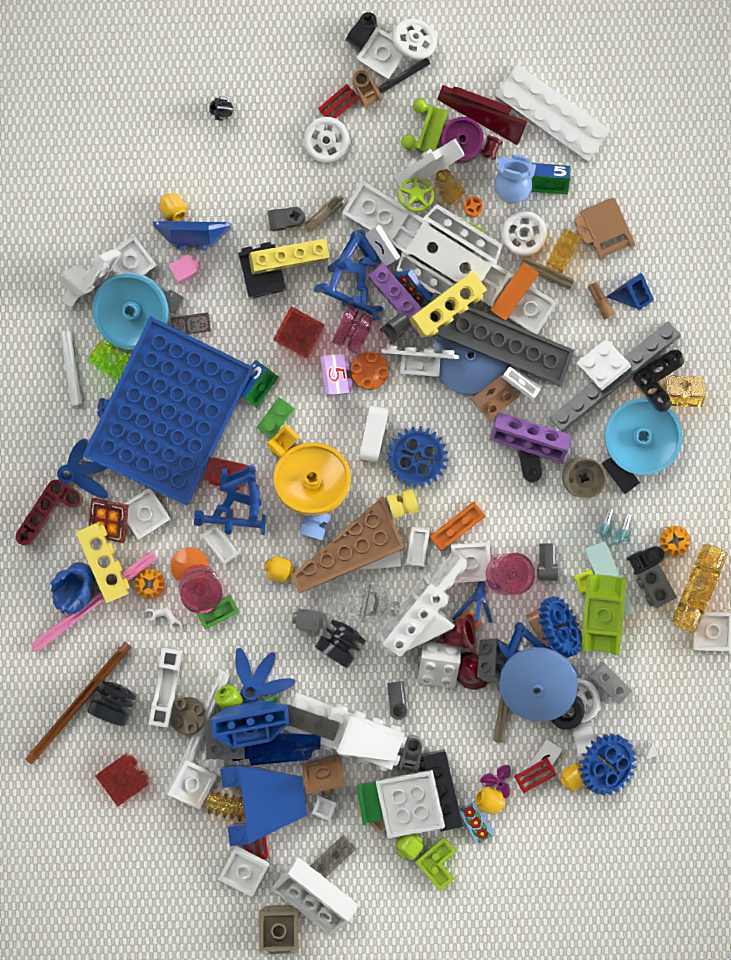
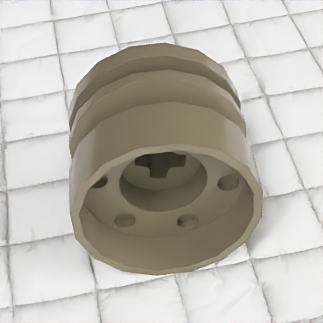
M574 458L563 469V486L569 493L579 498L589 499L596 497L606 486V471L594 459ZM579 474H584V476L587 477L586 480L581 481V479L578 478Z

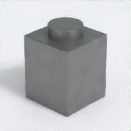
M298 608V612L293 614L292 624H296V629L319 631L321 611Z

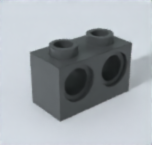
M659 564L637 574L638 579H636V582L640 589H644L647 593L645 599L650 607L659 608L677 598ZM648 573H653L655 576V580L651 584L646 581ZM658 590H662L664 597L658 601L655 598V593Z
M497 638L482 639L479 642L477 677L488 683L499 682L502 669L507 662V658L497 645L498 641L501 640ZM501 641L504 646L508 647V644Z

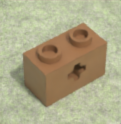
M500 375L471 398L478 410L490 420L519 396L511 384Z

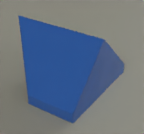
M639 273L606 296L636 308L638 311L654 301L642 273Z

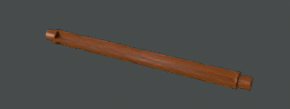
M124 642L121 647H118V650L34 749L29 752L30 754L26 758L28 763L33 764L36 759L40 758L39 756L99 687V681H104L123 657L128 654L127 652L131 649V645Z

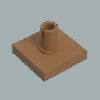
M339 755L301 763L307 794L321 791L323 795L328 796L334 792L333 788L345 786Z

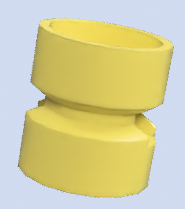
M413 488L402 491L401 495L395 493L387 496L393 519L404 517L405 513L410 515L419 512Z

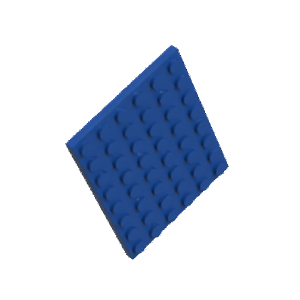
M150 316L82 456L188 506L254 367Z

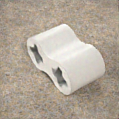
M590 722L579 724L576 728L571 729L579 761L585 758L581 754L588 752L585 747L592 746L591 740L595 742Z

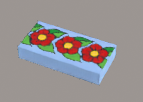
M475 801L459 809L477 844L494 835L482 812L477 808Z

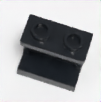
M271 242L262 243L259 248L255 249L252 246L241 249L242 252H238L249 299L287 291L282 269L254 275L251 272L248 257L250 252L276 248V245L271 244Z

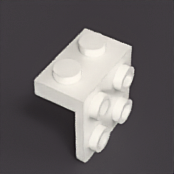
M424 642L417 682L425 685L454 688L460 666L461 647L436 642Z

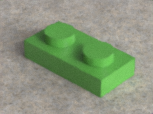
M278 397L256 428L272 439L295 408Z
M231 595L196 611L205 630L239 613Z

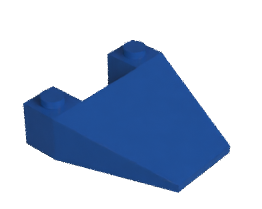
M246 764L225 766L220 769L222 788L237 786L242 788L246 822L234 823L227 827L230 846L250 844L307 816L302 776Z

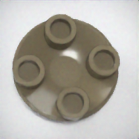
M194 697L179 698L173 707L170 720L171 726L183 735L198 733L206 720L204 705Z

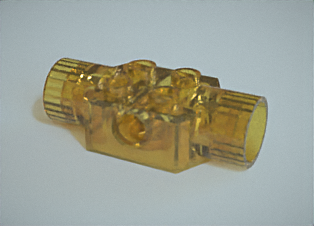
M702 545L695 565L689 575L688 582L690 585H685L681 600L671 622L675 626L689 632H697L727 559V552L713 545Z

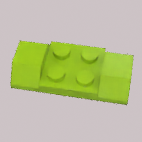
M601 574L587 575L581 651L607 652L620 656L625 607V578Z

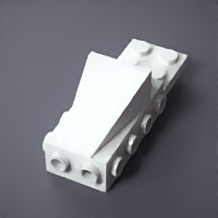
M456 549L453 550L431 579L427 575L421 578L377 633L385 650L392 656L396 654L401 657L404 652L453 629L455 626L450 618L439 609H443L448 603L449 596L445 590L453 585L454 578L461 574L467 566V560Z
M296 692L289 711L290 724L284 727V730L322 744V748L333 751V749H336L337 753L348 758H351V755L355 756L359 762L367 765L369 762L374 763L376 768L387 771V769L392 770L393 766L397 767L400 755L397 754L400 748H404L407 737H404L405 731L398 725L391 724L389 726L384 724L382 719L376 717L370 719L363 712L356 710L354 713L349 711L348 707L344 705H330Z

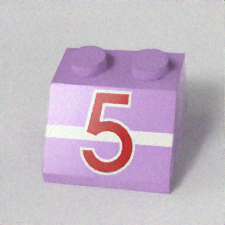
M344 355L320 356L326 397L349 394V389H352L351 378H347L346 370H350L348 359H344Z

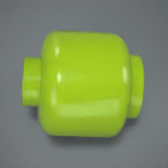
M233 685L222 686L217 690L214 697L216 704L221 710L226 707L242 705L243 702L241 694Z
M416 833L401 836L395 843V847L398 850L396 854L404 861L407 858L414 860L423 849V840Z

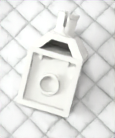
M114 249L109 252L106 251L102 255H97L92 261V268L88 271L80 265L63 271L61 279L67 290L61 297L62 301L69 306H75L80 296L99 288L104 283L121 253Z

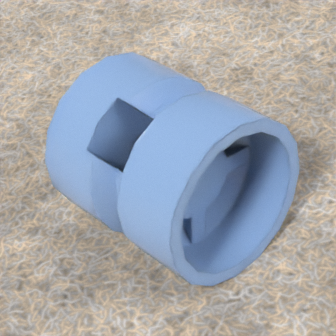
M330 514L304 515L306 521L302 523L299 533L323 540L325 534L323 527L328 524Z

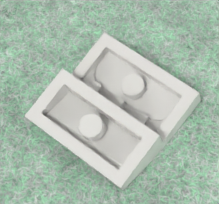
M509 366L502 376L503 379L532 401L542 388L524 372L512 366Z

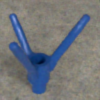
M478 582V587L475 589L474 594L457 611L452 620H456L473 601H476L475 622L479 621L481 603H483L488 621L492 623L485 596V582Z

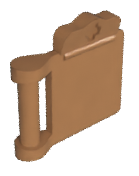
M610 198L581 210L580 216H577L574 220L577 235L581 237L585 245L593 243L599 260L605 259L606 255L628 246L630 248L636 246L615 198ZM623 234L625 235L626 239L604 249L600 246V244Z

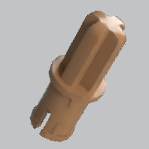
M596 282L590 284L588 289L596 302L594 306H597L603 319L605 320L613 316L615 313L607 301L608 297H604Z

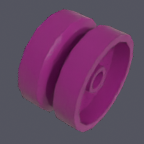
M457 117L450 120L444 127L441 136V147L453 139L457 140L465 154L462 158L455 161L458 164L474 160L479 155L484 142L483 131L480 125L468 117ZM464 138L465 142H460L459 139Z

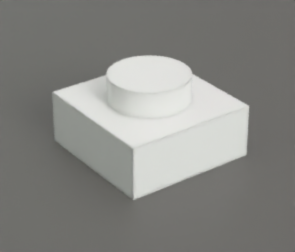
M319 795L312 814L330 821L337 802Z

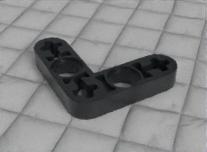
M679 350L669 351L639 370L633 376L636 387L659 412L667 411L671 407L672 402L658 381L684 364V357ZM663 367L662 371L654 372L656 368ZM652 388L657 389L654 393H648Z

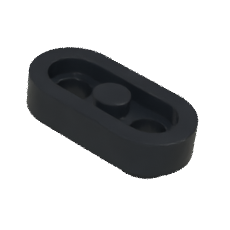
M519 450L523 478L528 482L538 481L542 476L539 456L532 454L528 458L524 451ZM531 469L536 471L535 476L529 475Z

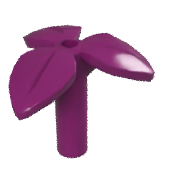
M510 765L499 767L497 769L498 777L488 773L481 777L480 782L486 787L496 784V790L503 794V798H509L510 787L507 783L503 782V779L509 778L511 774Z

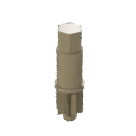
M335 195L304 224L313 232L343 205L342 201L344 198L341 195L339 197Z

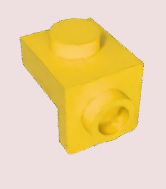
M285 424L266 445L274 455L281 457L300 436Z

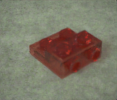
M127 752L95 775L117 807L149 784V777L144 770L140 771L136 765L138 764L136 758Z

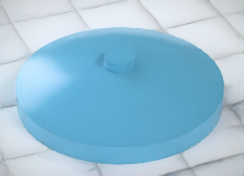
M127 272L109 278L99 287L94 296L92 314L98 331L108 342L119 348L134 350L149 317L151 316L167 324L169 309L163 291L153 280L138 273Z
M646 398L633 399L619 406L610 416L605 428V446L613 462L621 469L636 475H650L664 470L676 459L682 445V429L677 416L670 408L667 411L659 412Z

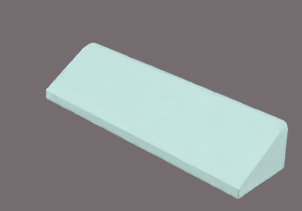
M605 541L584 549L594 574L620 577ZM626 590L624 616L634 612Z

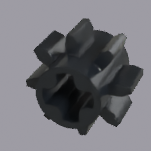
M220 96L219 98H214L210 103L209 111L211 115L215 116V120H228V117L232 115L233 105L231 102H227V97Z

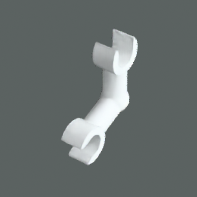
M169 607L156 610L148 608L144 611H151L153 613V617L146 619L147 621H152L156 617L166 616L170 622V629L173 632L176 631L173 623L177 622L183 627V623L175 618Z

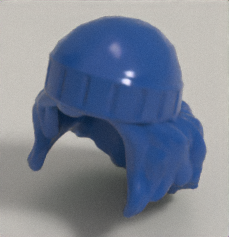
M83 562L73 563L68 569L59 571L50 582V585H52L53 604L56 609H60L61 613L76 614L89 604L92 594L91 589L95 585L96 578L88 564Z

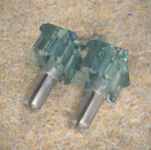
M607 508L604 520L599 522L598 529L595 532L601 535L602 541H605L610 548L613 545L621 544L622 541L630 542L631 531H628L632 517L630 514L629 516L625 514L621 528H618L616 535L613 536L619 542H613L609 545L608 540L604 539V536H612L611 530L613 527L610 525L613 509Z

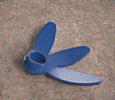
M82 438L72 448L68 463L58 469L57 476L64 483L74 481L90 494L106 499L108 498L106 490L93 479L83 476L104 471L107 467L94 461L79 464L88 445V440ZM64 471H69L71 474L65 475Z
M236 649L235 663L238 676L243 684L240 694L244 702H255L259 695L277 694L295 684V679L293 678L277 679L262 684L274 665V652L269 653L261 661L252 678L250 665L243 649ZM247 691H252V692H253V696H252V697H248V696L246 695V692H247Z

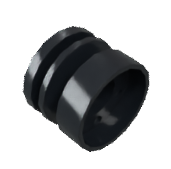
M332 619L330 623L337 629L334 631L327 627L326 630L332 635L331 638L321 636L315 647L335 662L349 668L355 659L349 652L350 649L360 651L361 648L354 643L357 641L364 645L366 640L362 638L358 631L346 623Z
M100 680L98 686L105 691L96 689L95 693L102 699H92L87 712L103 721L125 726L130 714L123 709V706L133 707L134 704L127 699L135 700L137 694L121 684Z

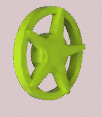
M414 177L405 180L401 184L398 191V199L405 209L412 212H422L431 206L434 200V191L427 181ZM414 182V187L411 189L403 188L406 184ZM417 182L425 185L427 189H421L420 187H418ZM401 192L408 194L410 200L408 204L402 199ZM430 192L431 199L427 204L423 197L424 194ZM419 202L424 205V207L414 208L410 206L412 203Z

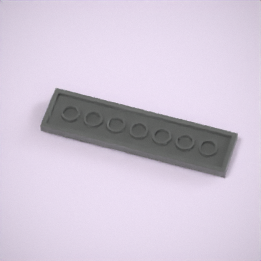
M434 292L431 297L430 303L437 297H439L441 294ZM448 301L445 302V308L448 311H452V304ZM470 306L462 314L459 315L457 312L453 315L454 320L446 326L441 324L437 327L439 331L434 334L436 336L558 386H561L574 353V349ZM430 313L431 321L437 322V315Z

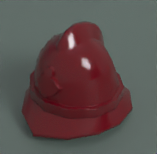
M466 614L463 618L454 621L453 624L455 626L453 629L443 633L442 638L447 645L460 646L475 652L476 634L473 616Z
M472 652L461 653L457 681L464 688L477 690L486 687L488 683L477 677L479 654Z

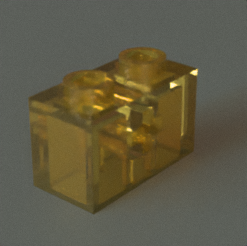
M565 228L545 265L562 274L582 237Z
M676 375L665 377L663 389L670 397L671 406L703 407L706 397L704 377Z

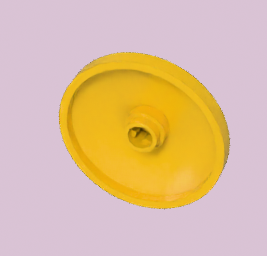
M303 443L289 449L279 459L274 471V487L280 501L293 512L307 516L322 515L337 508L346 498L351 485L350 468L346 459L336 449L322 443Z

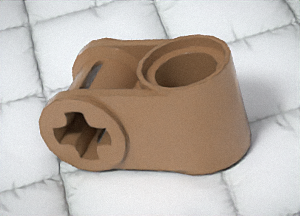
M365 70L356 71L353 75L352 83L364 108L367 109L369 105L376 101H382L381 94L369 74ZM364 76L367 81L364 84H358L356 78Z
M537 609L526 615V618L539 640L543 644H547L548 640L542 639L544 633L541 631V628L543 627L539 623L541 618L538 616L541 612Z

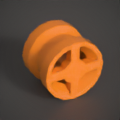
M476 196L467 198L463 206L465 214L472 218L479 216L483 209V202Z

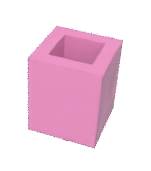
M189 254L169 265L179 284L199 274L197 269L200 266L196 258L191 259Z

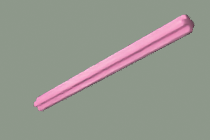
M152 552L147 553L122 573L123 579L127 578L130 581L157 559ZM117 578L111 581L110 584H116ZM101 590L90 598L89 604L76 614L70 613L31 643L32 648L38 652L103 602L105 599Z

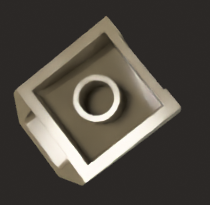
M272 905L259 910L260 954L299 953L298 909L291 905Z

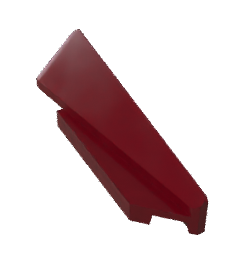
M442 85L437 98L438 101L475 120L480 125L516 145L519 144L527 121L511 116L512 107L460 87L453 86V88Z

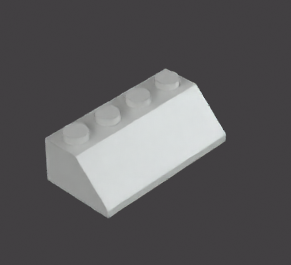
M299 857L288 866L271 888V890L298 909L299 912L330 936L350 921L358 907V904L351 897L345 895L337 886L326 880Z

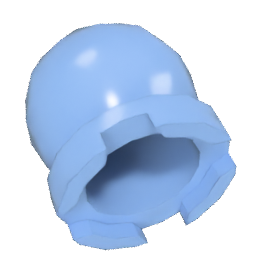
M512 154L511 158L502 156L498 159V174L494 186L495 193L500 200L508 204H518L530 195L532 190L531 178L535 174L536 165H532L529 158Z

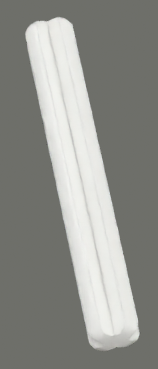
M65 330L60 332L71 405L77 406L82 404L71 332Z

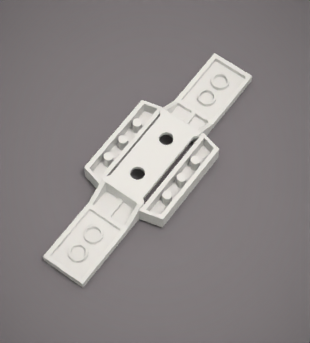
M362 180L342 212L368 230H372L380 225L392 245L402 251L396 270L399 272L411 269L423 286L432 293L442 294L455 283L409 254H413L456 282L473 271L487 289L482 293L484 297L481 301L491 307L514 276L497 265L502 244L438 204L424 217H421L415 212L405 209L399 202ZM429 223L433 224L437 228L441 229L445 233L449 234L453 238L457 239L458 241L465 244L466 246L473 249L474 251H476L477 253L484 256L490 261L486 262L485 260L481 259L480 257L465 249L461 245L457 244L453 240L449 239L442 233L430 227ZM430 242L437 243L438 251L436 253H430L427 250V245ZM464 262L469 263L471 266V271L467 274L460 271V265ZM530 286L509 318L529 331L538 334L558 302ZM461 290V298L467 300V292Z

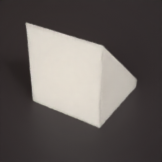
M652 741L646 752V759L658 755Z

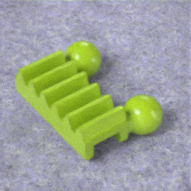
M418 98L413 102V110L419 114L428 112L419 141H416L414 136L407 134L402 137L401 146L406 150L416 148V150L426 152L431 149L433 152L438 146L449 110H442L434 107V105H428L425 99Z

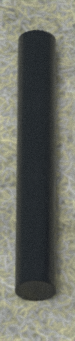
M423 59L378 87L381 93L386 92L430 65L429 59Z

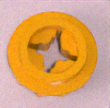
M669 526L660 535V546L666 554L680 556L687 552L690 546V536L686 529L680 526ZM673 533L676 538H683V540L678 542V546L667 543L673 540Z
M145 569L136 576L134 588L138 595L144 599H154L164 591L165 580L159 571ZM156 578L153 583L154 589L150 587L145 590L143 589L146 585L145 579L150 581Z

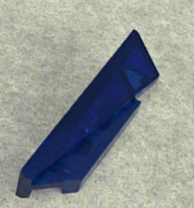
M279 733L271 742L245 746V759L249 758L251 766L306 761L312 757L313 751L321 749V735ZM232 759V760H233V761H239V760H244V759Z

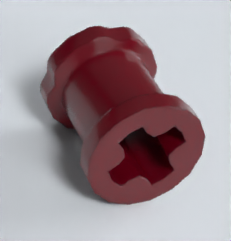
M488 135V141L480 154L488 159L496 160L495 155L503 141Z

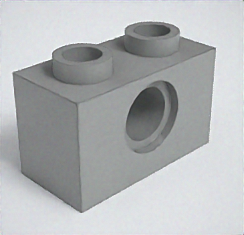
M604 662L589 675L617 704H620L632 692Z

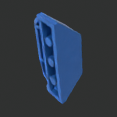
M153 221L154 228L173 247H176V250H188V247H196V250H207V247H212L231 229L230 222Z
M265 700L226 707L210 718L213 738L232 749L271 742L284 727L290 724L287 704Z

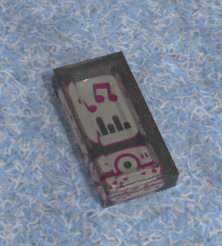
M208 312L170 318L171 326L187 335L211 332Z

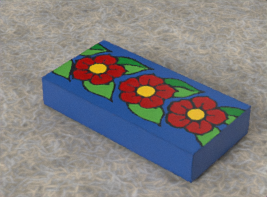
M411 269L396 273L395 278L418 304L431 300V295Z

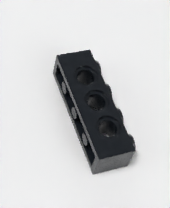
M445 749L422 754L423 759L420 760L422 771L432 770L434 767L441 768V775L434 776L436 788L438 786L446 788L445 794L438 795L440 806L448 805L451 808L449 813L442 814L445 827L440 829V832L463 827Z

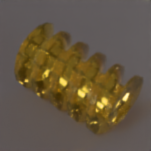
M210 789L205 806L208 814L210 815L215 810V816L218 817L222 812L223 818L230 814L231 820L237 815L238 822H241L244 815L242 797L235 801V795H232L229 800L227 793L221 798L220 791L213 796V791Z

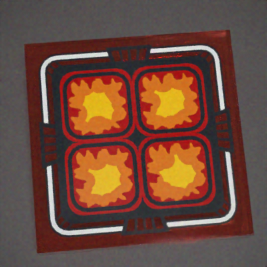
M92 498L89 526L99 522L100 525H104L107 531L106 540L124 543L126 540L129 505Z

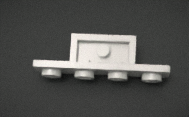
M453 139L433 152L430 149L421 154L422 159L417 161L415 158L406 163L407 168L395 174L394 178L399 186L405 180L414 177L425 180L462 158L465 154L457 140ZM414 182L406 184L403 188L409 189L413 187Z
M387 346V349H381V353L402 355L401 374L439 376L441 358L459 359V355H455L453 350H443L442 353H435V349L424 348V352H417V348L405 347V351L398 350V346Z

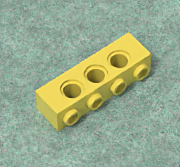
M326 239L250 252L248 256L252 275L325 262L330 258Z
M472 271L409 318V321L422 338L427 335L430 338L439 331L437 327L441 324L446 326L453 321L452 316L457 312L460 315L469 309L467 305L470 302L476 303L484 297L482 293L487 289ZM461 290L467 292V300L461 298ZM446 301L452 304V311H448L445 308ZM430 313L437 315V322L431 321Z
M97 522L76 531L106 603L129 593L128 589L131 587L127 578L123 579L120 571H123L120 561H115L113 556L115 550L112 543H108L105 536L108 534L104 525H100ZM93 539L101 541L102 546L100 549L92 547ZM105 556L109 559L107 567L100 565V557ZM110 574L115 575L117 583H108L107 576Z

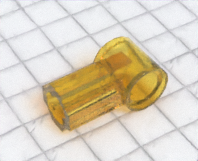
M448 169L439 170L436 173L435 181L441 190L440 195L449 205H452L465 194L463 188L455 181Z

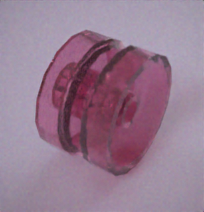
M349 305L332 343L342 347L349 337L348 351L357 354L368 336L374 316L364 312L357 322L358 308Z
M506 553L493 557L488 563L485 572L489 588L502 596L525 593L533 585L535 579V568L531 560L521 553Z
M203 564L192 565L186 568L179 577L178 590L180 599L184 607L189 611L198 614L208 613L219 605L223 596L222 586L216 571L211 567Z

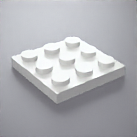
M433 770L375 781L388 838L445 827Z

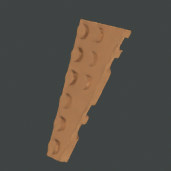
M384 497L379 498L374 505L364 511L359 518L349 524L328 545L323 547L313 558L291 575L299 594L405 549Z

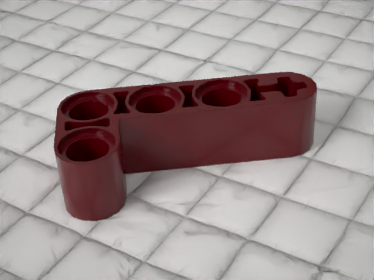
M60 480L50 481L16 532V541L20 545L32 544L58 504L62 502L68 507H78L83 502L82 494ZM56 483H59L62 487L61 492L58 494L53 492V486ZM73 493L78 497L75 504L69 502V496ZM45 499L51 502V507L48 510H45L42 506ZM35 515L41 519L38 526L32 523V518ZM22 533H28L29 540L23 541Z

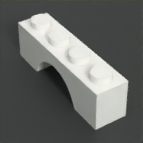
M165 646L162 648L158 682L151 708L149 725L166 728L170 726L183 655L182 649Z

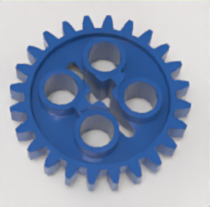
M412 426L411 432L405 428V435L398 432L399 439H392L395 445L388 446L393 450L387 453L388 456L392 457L387 463L393 464L389 470L396 471L393 477L399 475V482L406 480V486L410 482L413 483V488L416 487L417 483L423 488L424 482L430 486L431 479L436 482L438 481L437 474L443 476L440 469H447L443 462L449 461V459L444 458L448 451H443L442 449L446 444L440 445L439 442L442 440V437L436 439V431L433 434H429L430 428H427L425 432H423L422 426L419 427L418 431ZM415 440L418 444L415 450L408 449L407 441ZM432 446L435 449L433 457L426 456L424 452L426 447ZM406 450L413 454L420 452L421 457L432 460L434 464H429L422 460L415 462L414 457L403 454L401 451ZM407 457L410 459L411 464L408 468L401 467V458ZM420 464L427 465L429 470L426 475L419 474L418 466Z
M552 596L544 599L540 603L539 611L541 613L538 616L541 618L539 623L543 627L541 631L545 633L544 638L548 639L547 644L552 645V650H556L557 653L565 658L578 654L577 652L580 651L579 647L582 646L580 643L582 638L579 636L581 631L577 627L579 623L575 621L576 616L572 615L573 610H569L568 603L565 604L564 599L560 600L559 597ZM562 625H567V626H564V627H561V628H558V629H554V628L560 627V626H562Z
M604 733L603 738L597 736V742L591 740V747H585L588 752L581 754L585 758L579 761V763L583 764L579 771L583 772L580 778L584 780L583 784L587 786V789L597 795L605 796L606 793L612 795L613 791L619 792V786L625 788V781L630 782L627 777L634 775L631 769L636 768V766L632 765V762H635L637 759L632 757L636 752L631 749L633 745L629 744L627 739L618 734L610 733V735ZM598 755H599V757H601L602 759L606 760V762H607L610 766L614 767V768L618 771V773H616L615 771H613L612 769H610V767H609L608 765H606L605 763H603L602 761H600V760L597 758Z

